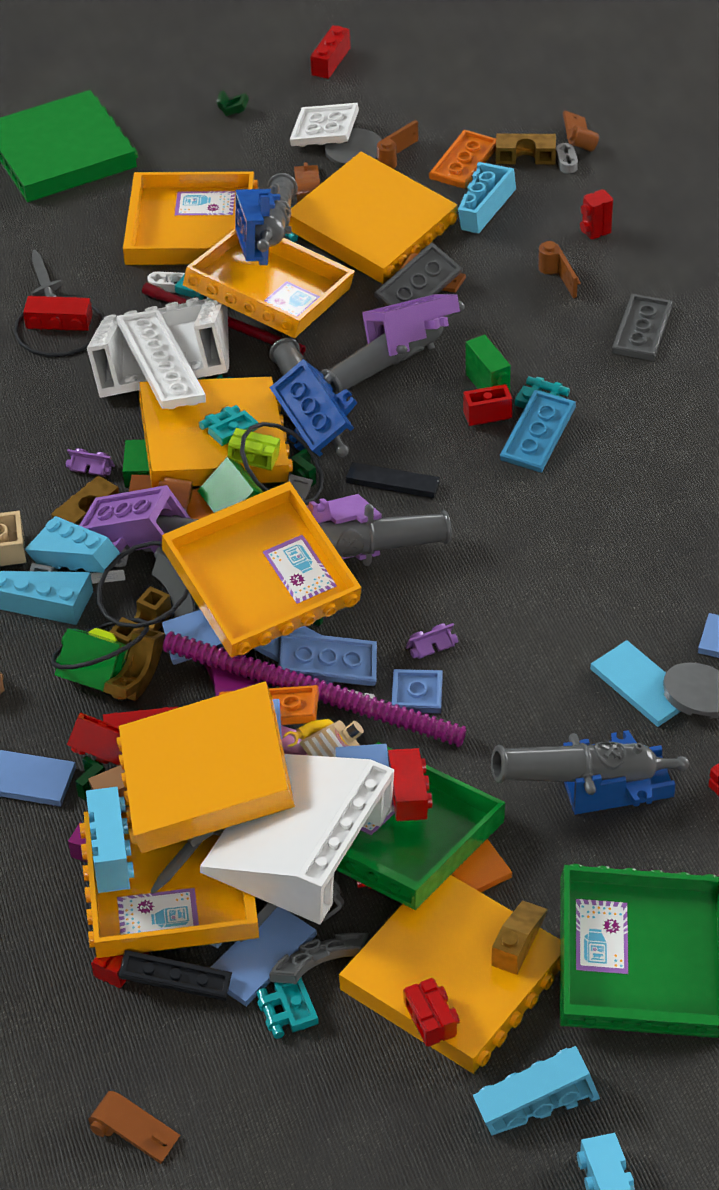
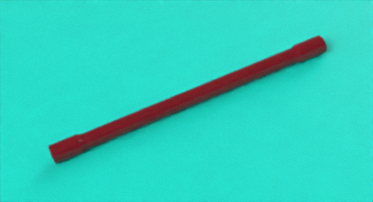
M148 282L142 287L144 295L167 303L178 302V304H183L188 300ZM228 316V327L271 345L282 339L280 336ZM298 343L300 352L304 355L306 346Z

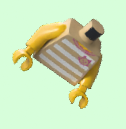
M330 719L311 721L297 728V732H286L282 738L287 735L294 737V743L287 747H293L297 744L298 739H301L302 741L299 744L310 756L336 757L335 747L360 746L356 738L364 730L357 721H353L346 727L340 720L334 723Z

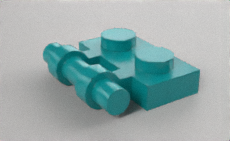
M528 376L526 385H530L532 388L523 385L515 398V406L525 409L534 390L541 391L543 389L550 391L548 394L555 396H568L570 388L564 387L559 382L551 383L544 381L542 377L537 376L534 378Z
M235 405L232 407L227 406L215 415H207L204 420L199 422V427L202 430L208 428V434L223 446L229 443L236 428L247 430L250 426L258 424V421L245 410L240 412V408Z
M302 978L298 980L297 984L275 982V993L268 994L265 988L257 991L258 1006L265 1013L267 1018L265 1021L266 1026L273 1033L275 1039H280L284 1036L285 1033L282 1029L284 1025L289 1024L292 1032H296L319 1024L318 1016ZM281 1004L284 1012L276 1014L274 1007Z

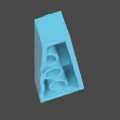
M57 516L49 520L45 528L25 548V551L36 564L52 566L55 569L68 567L69 570L74 571L83 568L86 572L103 573L110 563L121 554L108 537Z
M0 571V610L77 625L93 593L90 572Z
M576 1046L562 1049L555 1056L545 1061H537L530 1068L520 1073H512L505 1080L494 1085L485 1086L473 1095L491 1135L527 1123L528 1118L532 1116L541 1119L551 1116L553 1109L564 1105L567 1110L577 1107V1101L588 1097L591 1102L600 1099L591 1075Z
M615 1133L581 1140L580 1152H577V1161L580 1170L585 1169L587 1175L584 1178L586 1190H635L631 1172H624L626 1170V1159Z

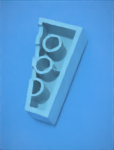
M478 162L477 170L472 175L473 180L467 187L468 192L464 194L458 208L461 230L480 233L516 190L513 168Z
M118 787L87 790L86 797L98 893L130 889L129 878H134L133 862H127L126 857L131 856L130 839L124 840V834H129L127 818H121V813L126 812L124 796L119 797Z

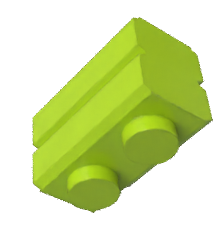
M236 428L228 444L227 457L243 464L240 446L241 438L247 430ZM251 431L246 438L244 450L248 465L272 471L279 456L280 438Z

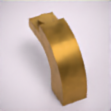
M144 627L132 633L131 641L141 634ZM149 628L143 639L130 648L126 663L119 674L105 682L103 692L112 694V697L116 699L128 698L134 701L137 700L149 685L156 671L163 648L165 633Z

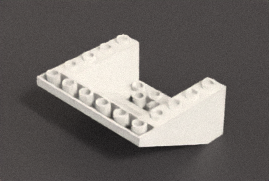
M207 297V299L199 300V298L188 299L183 304L172 302L166 304V307L159 309L157 306L145 309L144 312L160 311L196 378L228 372L227 306ZM136 310L128 311V312L124 313V315H126V314H132V313H137V311H136ZM116 315L104 317V320L101 321L87 346L100 398L139 390L140 382H148L117 324Z
M284 754L295 807L225 828L200 865V873L320 925L333 905V879L338 865L364 823L367 821L380 827L392 808L394 769L371 759Z

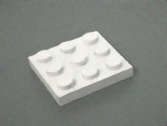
M358 103L302 107L290 137L291 146L303 147L312 144L324 145L326 143L341 144L348 142L359 111Z

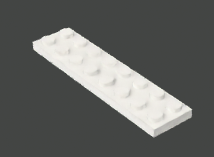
M159 310L117 316V324L162 409H174L185 405L194 406L198 403L206 402V394Z

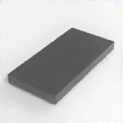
M432 242L374 293V297L385 306L438 294L462 272L463 268Z
M631 294L612 346V354L654 361L673 306V301Z

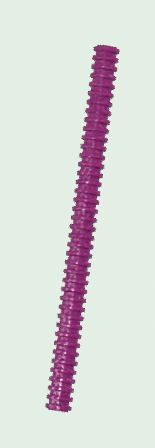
M170 631L164 640V652L168 653L171 651L173 655L178 653L179 657L192 658L194 662L199 660L200 664L214 665L216 669L221 667L222 671L228 670L231 674L236 672L237 676L242 674L243 678L250 677V680L253 681L257 679L259 683L266 681L267 685L272 684L274 688L277 686L283 688L318 685V702L322 700L323 704L330 703V706L333 707L337 705L339 709L344 707L345 711L352 710L354 714L359 712L360 716L367 715L369 719L374 717V720L378 721L380 719L382 723L389 722L391 726L396 724L397 728L402 726L406 731L411 729L412 733L417 731L419 735L426 734L428 738L433 736L434 740L439 738L441 742L445 743V741H448L449 745L454 743L458 748L462 746L466 736V726L459 727L457 723L452 725L451 721L444 722L442 718L437 720L436 716L431 718L429 714L422 715L420 711L415 713L414 709L407 710L405 706L400 708L399 704L394 706L392 702L385 703L383 699L378 701L377 697L370 698L368 694L363 696L362 692L357 694L355 690L348 691L346 687L341 689L340 685L335 687L331 682L326 684L325 680L321 682L318 678L313 680L309 675L304 677L303 673L298 675L297 671L290 672V669L287 668L283 670L281 666L276 668L275 664L268 665L266 661L261 663L260 659L246 658V655H237L231 658L223 647L218 649L216 645L211 646L210 643L203 644L201 640L196 642L195 638L182 637L179 633L175 635L173 631Z

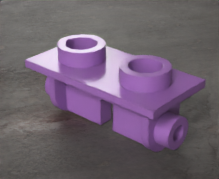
M80 448L76 450L67 449L71 460L68 459L66 461V468H69L70 471L86 473L87 466H90L89 474L105 477L111 474V467H115L113 460L106 453L97 452V454Z
M452 623L447 626L439 624L432 628L430 632L423 633V631L411 635L406 649L412 647L410 649L412 658L417 657L420 659L434 654L433 644L436 645L438 652L454 647L455 643H458L456 634H451L454 624Z

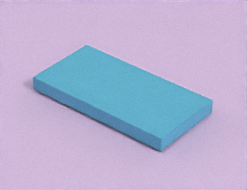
M628 640L591 663L590 669L657 727L681 712L671 705L664 696L663 680L666 672Z

